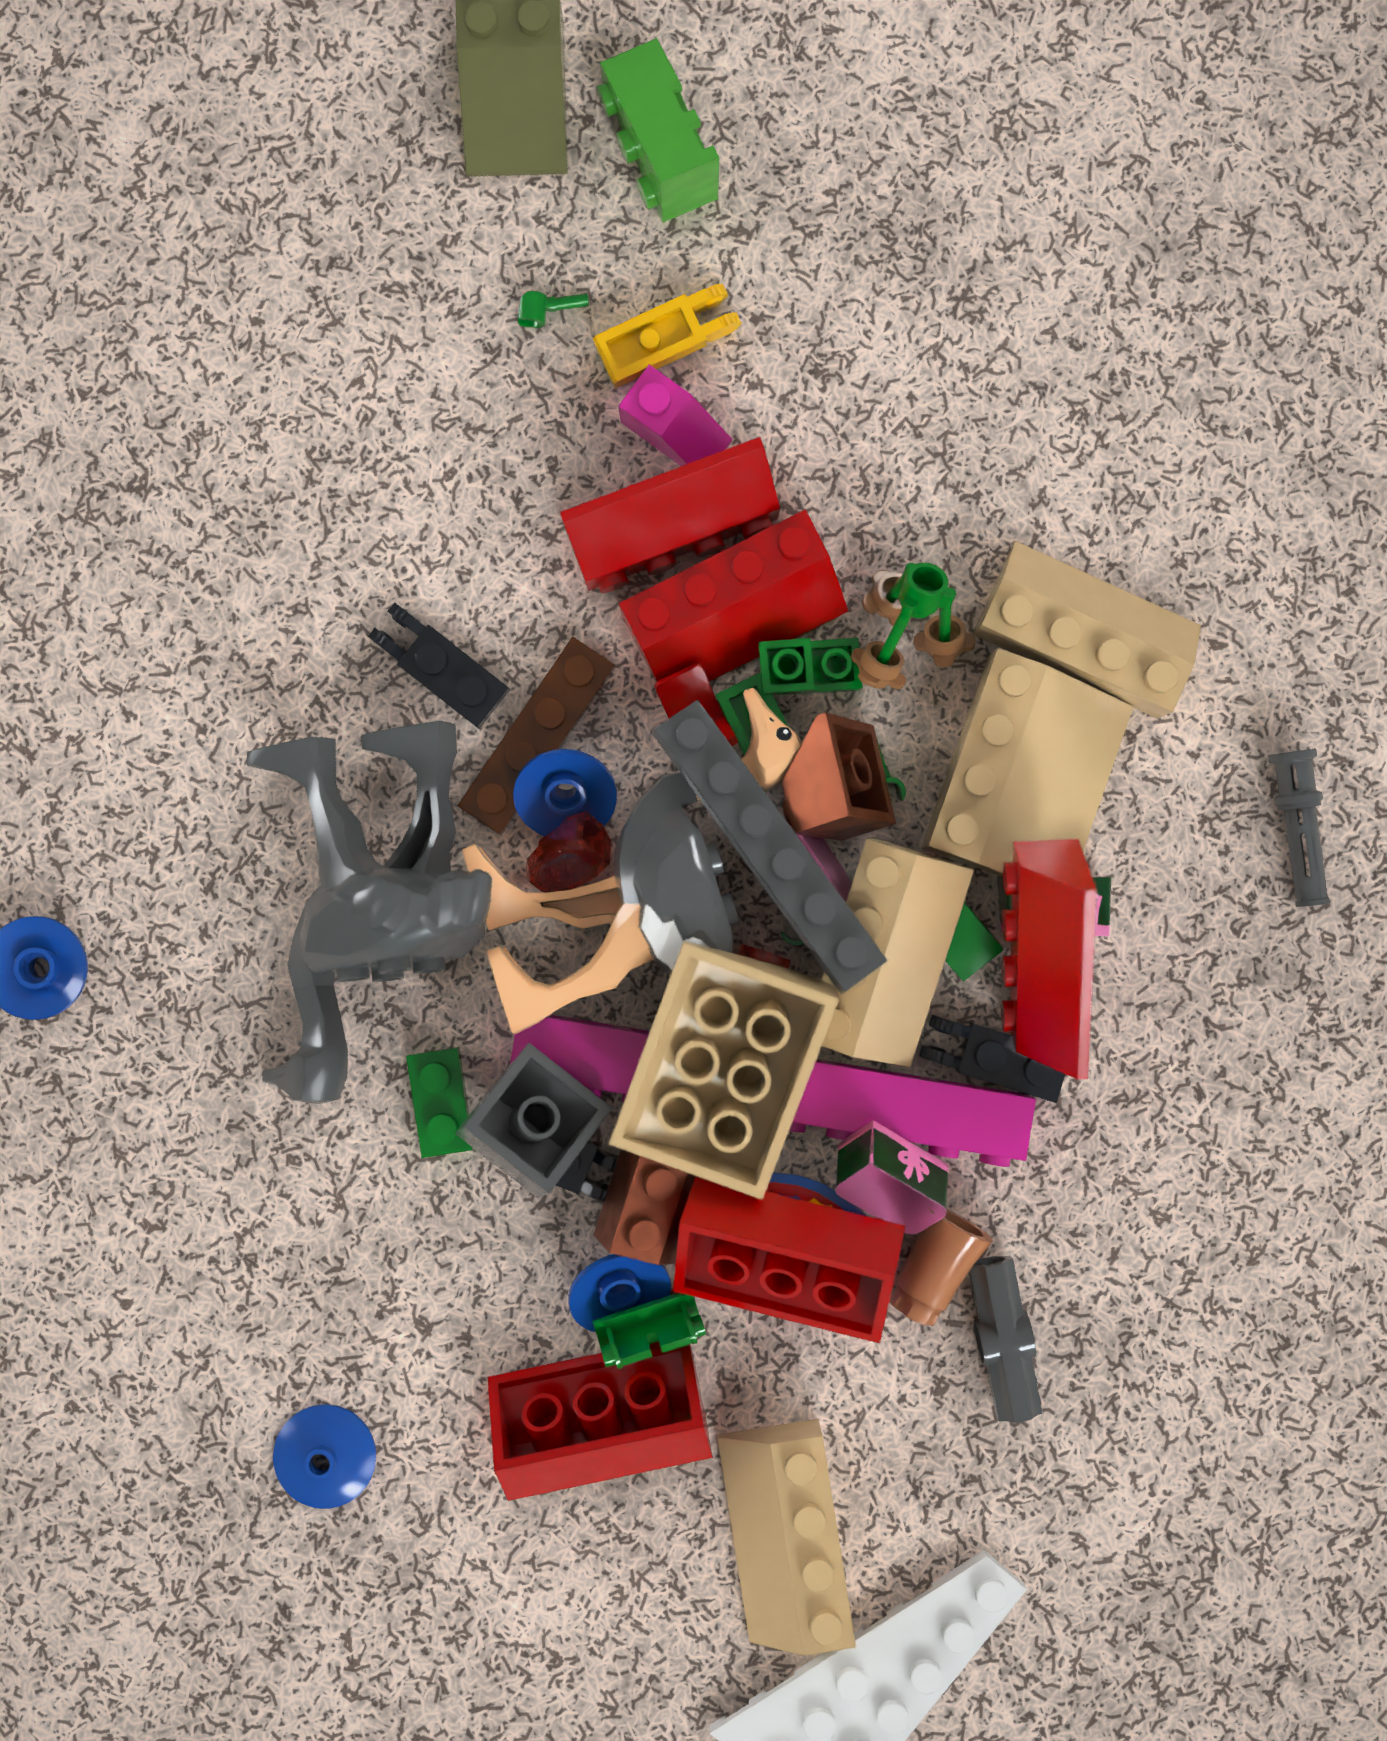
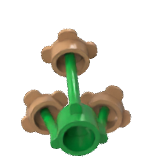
M927 562L907 563L903 574L879 570L872 576L873 587L871 592L863 597L862 606L869 614L877 613L887 618L893 628L885 642L873 641L866 646L865 650L862 648L853 650L851 660L859 668L858 678L862 683L877 689L885 688L887 685L894 689L903 688L906 683V677L900 671L905 660L896 646L911 617L925 618L935 613L938 607L939 615L927 621L924 632H919L914 636V648L929 654L934 659V664L938 667H950L954 664V659L958 655L974 649L975 636L972 633L966 632L965 625L959 618L951 615V605L956 596V591L948 587V577L940 567Z

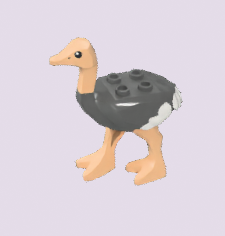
M754 688L744 690L743 696L749 712L752 736L746 754L741 757V760L762 789L767 792L782 783L802 742L798 734L784 724L769 709L759 693ZM680 772L663 775L640 797L625 823L615 847V875L602 881L571 890L548 893L525 892L510 882L497 869L481 847L478 848V846L473 844L462 849L468 871L472 872L475 869H480L489 873L492 877L491 902L486 919L489 931L531 917L554 918L581 929L607 923L611 924L604 941L592 959L573 974L550 985L533 980L516 962L505 946H499L487 951L506 1017L514 1035L541 1022L557 1009L579 998L616 988L629 971L650 961H653L671 976L683 940L732 953L733 935L730 926L739 924L735 905L730 893L720 895L715 875L723 873L724 869L716 843L705 844L702 833L691 823L683 808L700 801V799Z

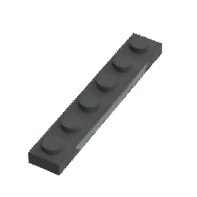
M696 700L656 727L652 735L840 994L846 992L888 960L700 702Z

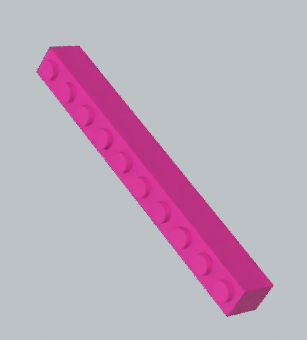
M550 1014L541 1022L515 1034L510 1064L528 1043H531L599 1098H601L602 1091L622 1094L621 1102L624 1103L650 1031ZM816 1059L789 1131L805 1133L806 1125L827 1128V1137L844 1140L874 1120L909 1142L929 1145L928 1153L947 1158H959L961 1150L979 1153V1162L1010 1167L1011 1159L1026 1161L1036 1099L1025 1093Z

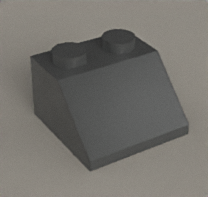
M528 1043L487 1091L455 1134L539 1198L548 1195L609 1114L612 1107L531 1043Z

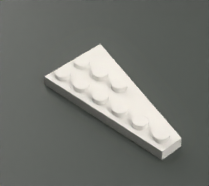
M983 1550L931 1583V1588L906 1604L901 1602L887 1611V1616L867 1629L861 1628L854 1633L856 1648L820 1654L795 1670L794 1675L768 1692L764 1690L751 1698L748 1705L727 1718L723 1716L709 1725L710 1734L718 1741H905L1026 1592L1027 1588L1024 1582Z

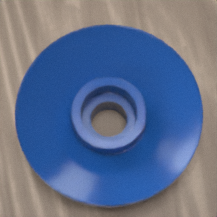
M557 749L539 754L523 766L515 780L513 800L518 815L530 829L547 838L569 841L588 837L608 823L616 808L617 789L612 774L598 759L577 750ZM570 784L574 787L569 790H564L559 788L557 785Z
M41 916L23 917L3 926L0 929V1008L15 1017L28 1020L50 1018L67 1010L80 996L88 973L87 955L77 935L65 924L55 919ZM39 958H44L49 963V972L44 977L37 975L34 969L35 962Z
M611 1254L594 1261L575 1278L568 1295L570 1312L580 1326L595 1332L593 1320L669 1296L671 1281L664 1265H656Z
M330 1404L314 1405L296 1413L282 1427L274 1445L273 1464L281 1486L296 1501L313 1508H335L354 1500L368 1485L376 1465V1446L367 1425L350 1410ZM317 1454L326 1456L330 1463L329 1468L325 1470L316 1468L313 1464V1456Z

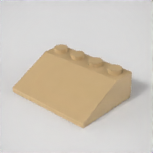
M997 648L986 660L921 848L998 876H1003L1004 862H1013V841L1079 839L1082 850H1084L1134 706L1048 665Z
M683 940L609 1145L763 1199L837 1007L839 996L835 985L782 966Z

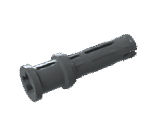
M1316 748L1268 755L1269 763L1275 764L1279 795L1274 798L1275 806H1278V811L1284 810L1296 907L1330 903L1327 895L1323 850L1316 806L1321 805V800H1323L1322 792L1316 790L1312 759L1317 756ZM1293 765L1296 767L1298 789L1295 788ZM1299 808H1302L1303 823H1300ZM1301 833H1304L1306 838L1311 876H1307Z

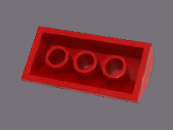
M757 437L561 511L560 515L588 591L599 588L600 593H608L629 583L627 576L645 569L648 575L662 573L677 565L675 559L693 551H695L696 557H703L724 548L725 543L723 540L743 533L744 539H747L773 526L772 521L778 520L780 505L761 437Z
M806 509L619 603L621 614L656 682L695 663H699L702 666L708 681L711 682L759 658L758 642L796 639L849 611L831 558Z
M1079 839L1013 841V862H1004L1003 865L1004 891L1006 895L1012 894V909H1005L1002 913L1004 941H1011V955L1002 956L1001 963L1003 986L1010 987V1000L1001 1001L1003 1032L1011 1031L1017 1053L1077 1080L1088 1079L1097 889Z
M695 1176L679 1224L673 1291L880 1344L906 1225L836 1209L827 1205L790 1198L774 1192H765L763 1199H759Z
M659 1341L649 1344L652 1357L622 1366L623 1368L617 1369L616 1365L606 1367L602 1353L487 1377L494 1472L507 1500H516L713 1458L691 1344L662 1353Z

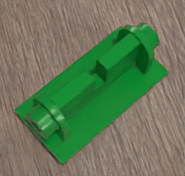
M682 1293L669 1295L592 1321L605 1366L616 1365L617 1369L652 1357L649 1344L659 1341L662 1353L689 1344H697V1338L706 1335L695 1297Z

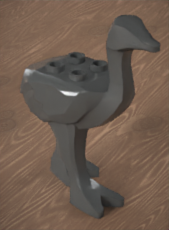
M438 720L375 731L361 736L363 750L403 759L417 773V799L413 819L403 840L384 866L376 862L368 850L361 822L341 798L336 785L335 739L307 737L247 752L248 767L287 775L305 787L315 826L321 885L312 893L303 909L292 938L288 960V970L303 1024L300 1050L287 1063L273 1069L263 1070L262 1072L263 1082L278 1086L295 1101L324 1104L338 1100L347 1079L348 1048L334 988L335 973L337 974V982L365 980L370 978L369 973H372V982H385L403 979V972L412 970V967L414 974L445 970L444 961L465 957L485 935L484 926L491 902L492 877L489 873L480 869H475L472 872L465 870L451 871L450 850L456 834L449 798L451 770L457 754L456 725L453 723Z

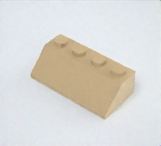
M1015 541L972 634L1016 655L1048 665L1158 719L1172 713L1195 665L1201 625Z
M879 838L866 839L846 904L888 961L846 992L840 994L837 990L839 1001L822 1043L823 1047L855 1058L911 1067L975 869ZM824 972L821 981L834 985Z
M819 1419L718 1434V1445L749 1642L802 1656L856 1648Z

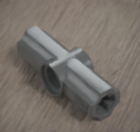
M1011 1256L981 1258L976 1261L968 1275L977 1319H974L973 1322L977 1347L983 1366H987L996 1418L999 1422L1008 1421L1013 1423L1032 1420L1033 1417L1043 1414L1032 1357H1036V1345L1029 1316L1026 1310L1022 1308L1014 1260Z

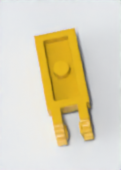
M723 283L709 286L688 297L686 294L678 296L595 335L592 338L593 344L614 388L616 389L639 378L649 364L655 369H659L706 347L707 342H713L741 327L742 322L737 312L724 314L701 326L695 315L709 308L716 307L722 301H725L728 293Z

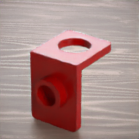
M699 663L690 665L654 684L668 719L698 700L730 745L734 746L738 743L736 735L722 714L706 674Z

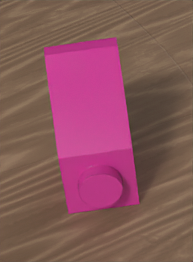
M650 364L618 406L620 421L623 425L680 466L726 450L732 442V438L690 393Z

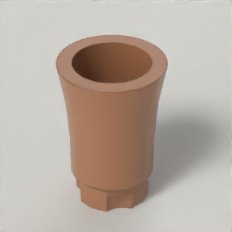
M947 1209L946 1216L918 1233L910 1254L896 1278L897 1286L891 1294L890 1304L911 1320L924 1326H934L941 1311L947 1309L957 1289L976 1261L993 1242V1239L974 1223Z

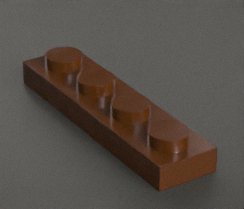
M572 636L457 806L499 835H502L517 813L513 800L515 780L520 770L537 755L561 749L616 666Z

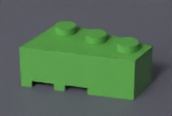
M653 39L600 62L602 84L596 86V91L606 116L610 117L615 114L622 131L617 132L616 136L626 162L636 161L642 177L636 181L646 208L649 210L656 207L661 221L664 223L717 200L720 157L713 145L704 148L697 132V128L701 127V121L694 109L688 111L680 93L683 91L682 85L658 39Z

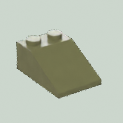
M455 0L457 60L467 177L568 174L564 21L561 1Z

